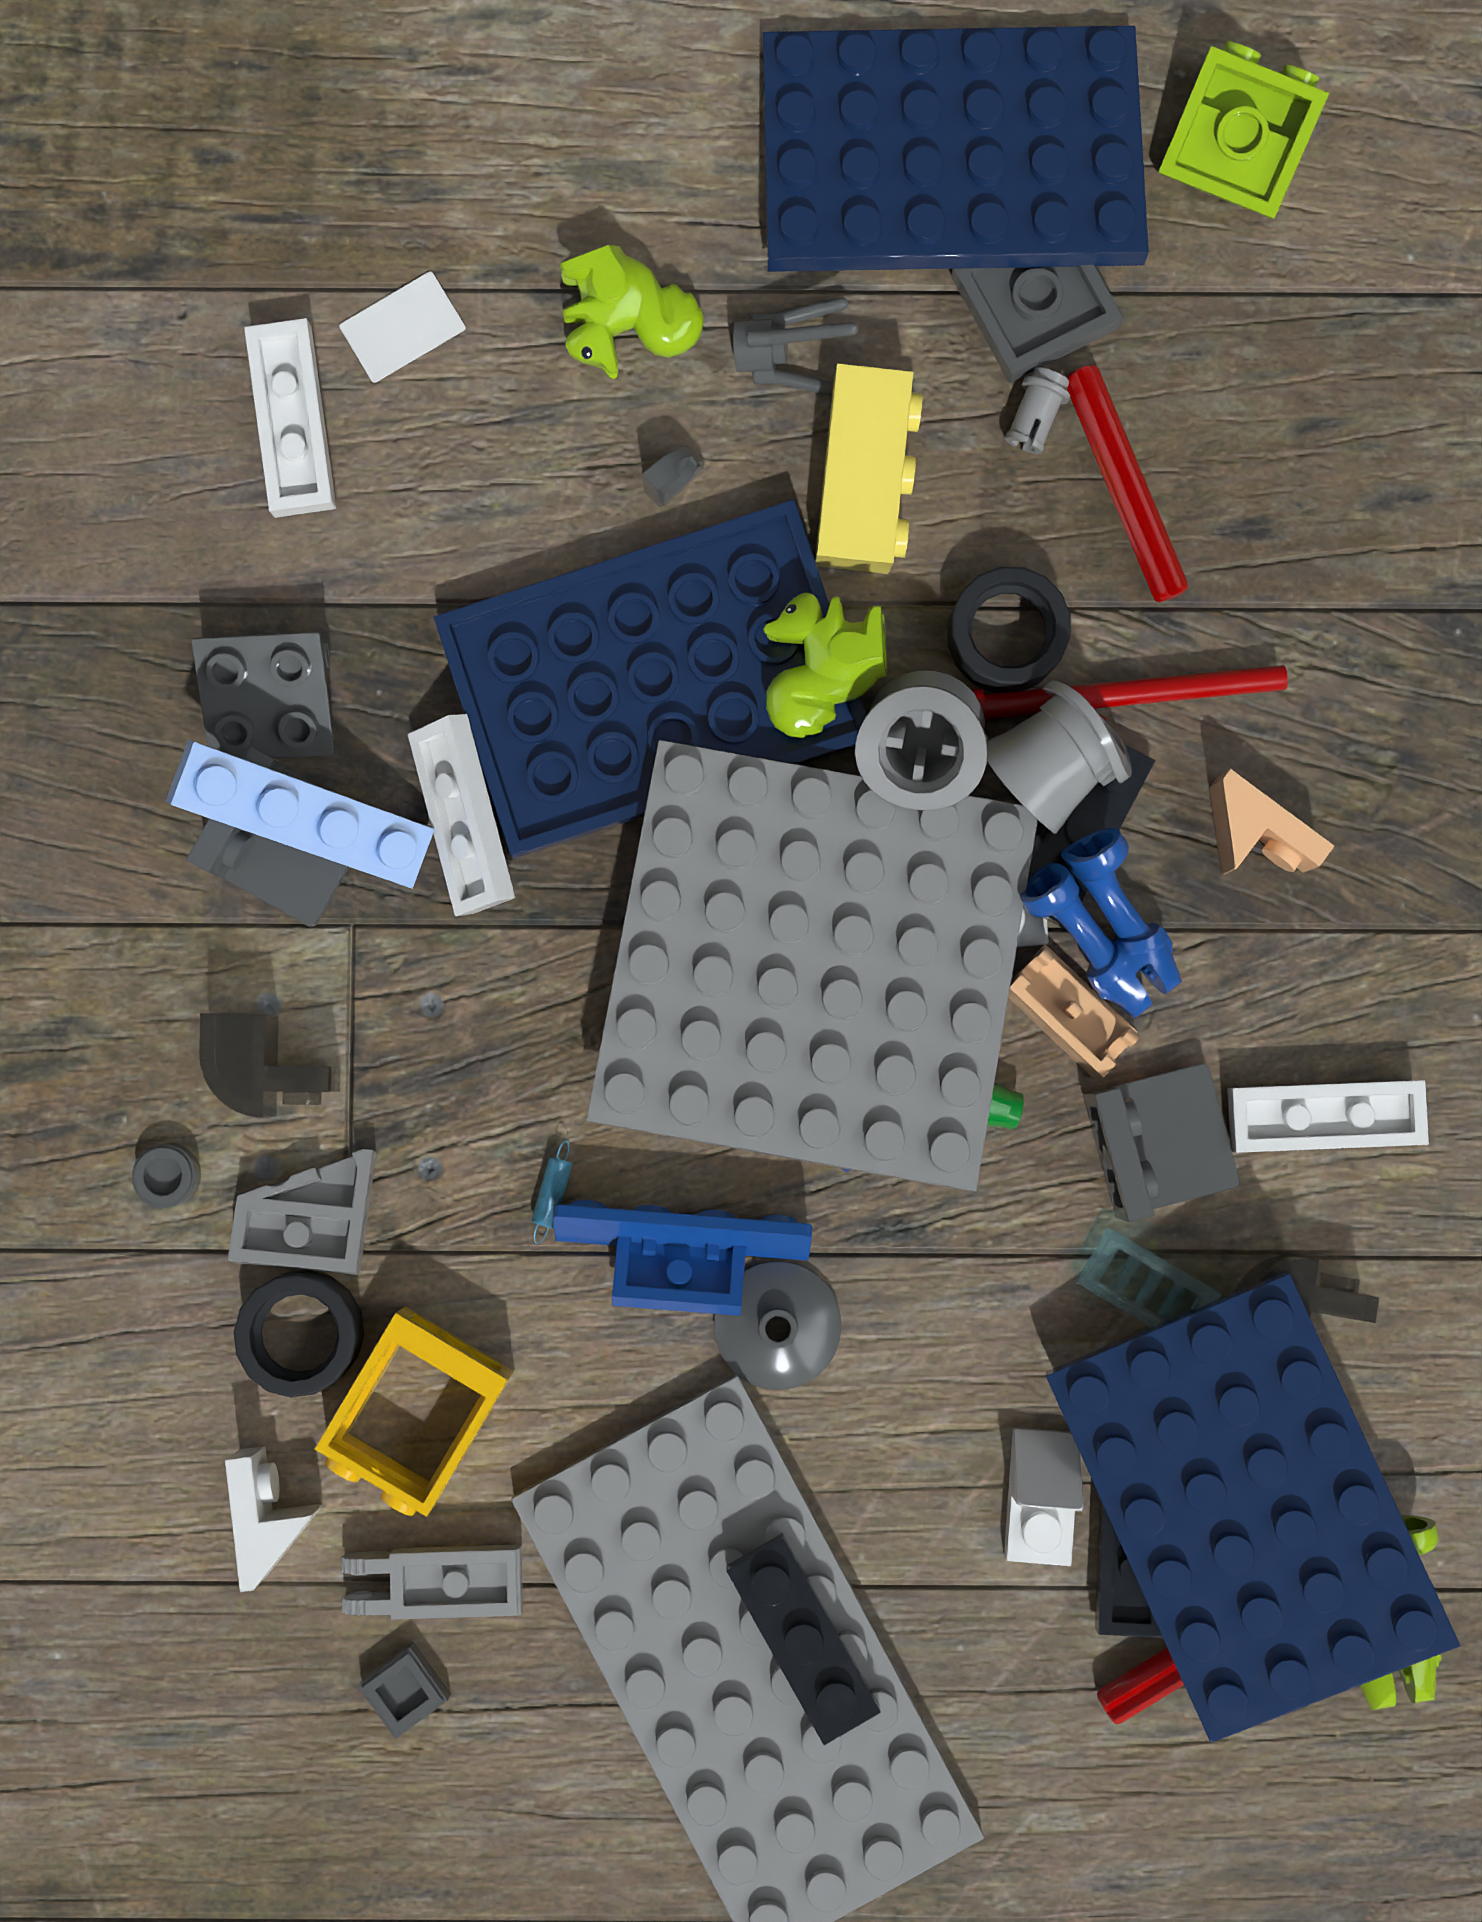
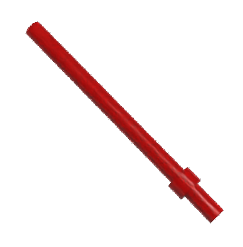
M1278 665L1069 687L1082 695L1094 709L1282 691L1287 689L1288 677L1286 667ZM983 688L970 689L982 707L985 726L986 719L1035 715L1041 711L1039 707L1052 698L1042 689L984 694Z

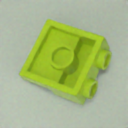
M1226 41L1223 50L1213 46L1208 50L1157 174L1273 220L1276 217L1329 93L1316 88L1320 79L1317 75L1285 64L1282 72L1278 73L1258 65L1261 57L1259 52L1244 45Z

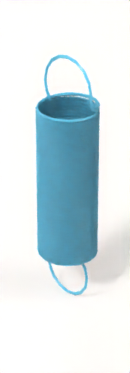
M567 1140L564 1141L568 1143V1152L565 1159L561 1160L558 1158L563 1143L559 1147L557 1159L551 1157L548 1159L531 1220L537 1224L534 1231V1241L538 1225L554 1229V1206L562 1204L573 1166L572 1162L565 1161L569 1153V1142ZM547 1228V1230H546L545 1236H544V1238L542 1239V1241H543V1240L545 1239V1237H546L548 1228Z

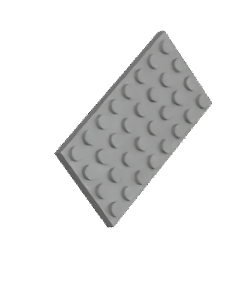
M734 1374L512 1496L511 1501L733 1922H834L984 1839L978 1821L738 1374ZM781 1533L786 1537L880 1705V1714L826 1745H823L726 1572L727 1564Z

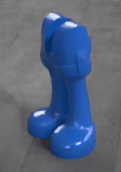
M1107 828L1093 832L1071 843L1062 850L1061 857L1070 871L1087 888L1116 934L1113 941L1100 929L1078 896L1079 886L1068 869L1062 864L1048 863L1036 870L1028 879L1026 890L1020 894V900L1028 913L1034 917H1048L1052 915L1061 922L1088 958L1090 965L1087 969V977L1100 998L1112 1001L1125 1014L1135 1019L1152 1006L1148 993L1135 976L1138 970L1163 994L1169 993L1182 983V979L1172 955L1173 943L1166 931L1157 923L1147 924L1120 887L1115 870L1127 857L1129 845L1119 829Z

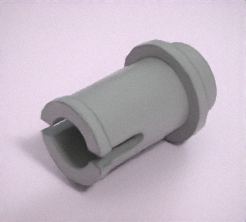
M1036 367L1032 376L1024 378L1022 387L1026 391L1011 428L1004 438L1007 443L1016 447L1020 441L1023 442L1020 450L1031 454H1042L1045 440L1060 404H1067L1070 398L1069 392L1066 391L1069 380L1065 376L1047 368Z

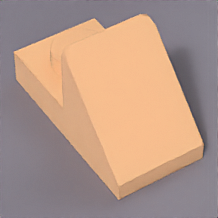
M1232 769L1217 777L1209 787L1220 867L1223 874L1236 870L1258 840L1265 844L1262 849L1263 854L1274 864L1289 872H1294L1297 868L1304 873L1319 867L1334 848L1333 844Z

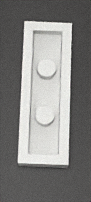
M307 318L244 327L269 512L274 518L336 509L310 323Z
M467 714L448 715L409 733L408 738L431 826L435 829L433 834L455 916L474 914L514 899L515 894Z
M1425 1080L1227 1088L1230 1146L1232 1152L1429 1145Z

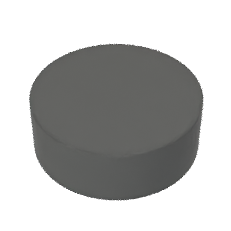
M159 1144L146 1149L137 1158L132 1169V1184L136 1194L142 1201L156 1208H170L187 1202L196 1193L201 1180L200 1165L196 1157L187 1148L177 1144Z

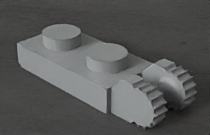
M522 1544L393 1548L391 1552L363 1551L341 1556V1571L344 1574L349 1573L359 1576L390 1573V1592L356 1591L342 1597V1613H345V1615H391V1620L518 1616L523 1612Z

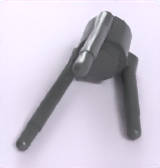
M841 297L777 313L753 314L752 320L735 321L733 347L736 371L753 372L754 385L779 384L832 396L833 381L776 369V364H787L788 343L855 335L859 329L855 322L795 328L786 327L789 324L845 310L848 307V300Z

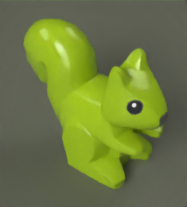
M606 245L560 264L563 283L567 286L578 287L581 295L580 302L562 310L565 323L583 324L573 330L565 341V348L568 354L575 360L600 368L609 378L615 379L618 376V360L613 337L623 332L634 329L646 349L655 355L668 358L685 353L699 340L704 325L702 308L698 306L692 293L684 292L675 283L661 288L653 272L642 262L626 255L620 246Z
M802 593L788 603L776 621L767 624L763 629L767 638L771 641L804 645L805 665L782 671L773 678L766 691V709L769 718L778 730L788 736L804 738L806 735L822 732L824 725L835 720V704L855 700L873 686L877 679L887 676L885 616L882 614L881 606H872L868 609L863 622L853 623L845 621L844 609L839 597H832L826 617L823 618L818 599L813 594Z

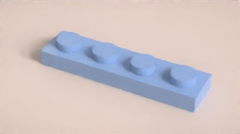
M189 739L166 798V802L170 805L412 889L435 830L418 822Z

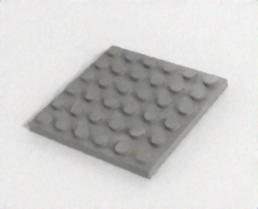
M659 740L587 1121L975 1192L977 1190L1024 906L1020 900V894L1027 887L1038 819L1023 805L967 796L954 805L941 809H908L892 804L878 796L869 788L862 776Z

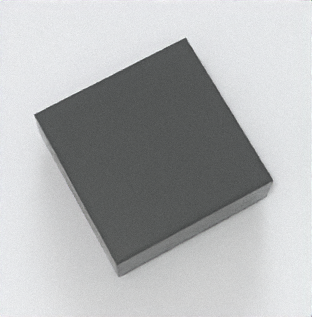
M414 1642L363 1678L358 1685V1688L395 1739L448 1701L451 1695Z

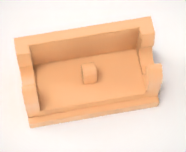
M1046 944L1011 979L1008 998L1092 1078L1105 1077L1116 1065L1115 1059L1128 1046L1134 1045L1140 1037L1137 1031L1104 999L1100 998Z

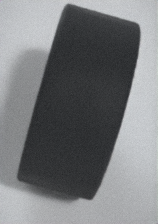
M998 567L978 575L961 591L948 621V648L956 667L973 684L992 692L1022 691L1038 685L1059 664L1071 639V614L1063 594L1046 576L1025 567ZM1000 594H1016L1030 600L1040 610L1045 622V640L1040 652L1029 662L1016 667L999 666L988 661L977 650L972 638V620L977 609L987 599Z
M311 1270L284 1273L254 1289L241 1306L234 1328L236 1356L247 1376L267 1392L290 1398L314 1395L342 1378L358 1358L364 1337L362 1312L350 1290L332 1276ZM305 1295L318 1299L329 1308L336 1321L337 1339L334 1350L324 1363L314 1369L294 1371L283 1368L271 1359L264 1347L262 1328L265 1317L275 1303L288 1296Z

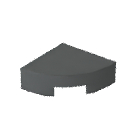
M682 446L671 451L642 474L645 493L659 507L665 506L704 470V462L688 446Z

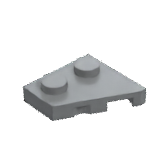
M362 1149L352 1153V1157L319 1169L314 1167L290 1176L287 1181L277 1185H265L238 1195L228 1261L241 1264L360 1275L377 1153L373 1150Z

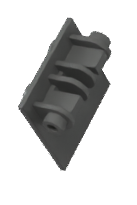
M320 631L196 637L191 639L207 746L242 759L245 758L250 747L272 759L330 756L336 754L325 668H330V649L328 643H322Z

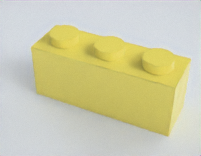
M837 364L833 381L815 552V563L818 567L889 574L894 563V557L905 558L909 520L898 518L901 494H912L916 468V457L905 455L907 431L918 432L923 400L922 393L912 392L914 372Z

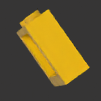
M405 1306L393 1316L315 1447V1450L328 1457L325 1465L338 1476L351 1482H358L360 1478H363L383 1490L380 1495L381 1499L393 1509L409 1516H413L418 1511L427 1517L438 1502L515 1371ZM400 1346L481 1394L430 1482L349 1433Z

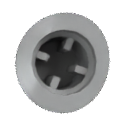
M914 671L891 680L876 695L857 735L855 756L860 775L869 788L878 796L892 804L908 809L935 810L954 805L963 800L979 784L987 763L985 718L975 694L963 682L948 674L937 671Z
M1051 680L1042 690L1052 698L1039 707L1040 712L1010 730L987 740L986 743L987 761L1000 780L1026 809L1056 834L1076 806L1098 782L1105 786L1116 778L1119 783H1122L1131 777L1132 767L1124 743L1109 723L1073 688L1064 683Z

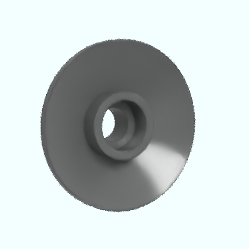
M770 1261L744 1270L741 1316L715 1314L714 1332L718 1349L724 1361L740 1378L761 1388L785 1390L811 1381L831 1362L840 1341L841 1315L832 1291L817 1274L795 1263ZM782 1316L789 1321L791 1329L785 1338L777 1340L767 1334L765 1327L772 1317Z

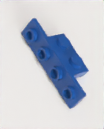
M577 1200L570 1205H555L553 1213L555 1241L617 1246L612 1306L741 1316L745 1256L808 1261L812 1241L813 1226L811 1224L799 1223L795 1218L786 1215H768L761 1220L735 1218L731 1213L722 1210H705L697 1215L671 1213L667 1208L657 1205H641L634 1208V1210L610 1209L604 1204L593 1200Z

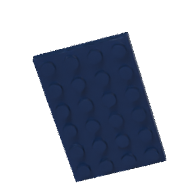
M1135 25L763 32L768 272L1145 265L1149 246Z
M794 499L433 617L464 713L467 714L476 750L510 855L513 859L644 817L659 740L795 765H803L856 747L857 735L867 716L861 697L852 701L835 704V720L824 725L822 732L806 735L804 738L788 736L778 730L771 722L766 709V691L771 681L784 670L805 665V650L803 644L781 643L769 640L764 633V627L776 621L788 603L802 593L813 594L818 599L823 618L826 617L829 608V601Z
M1288 1270L1046 1371L1047 1381L1210 1743L1461 1646Z

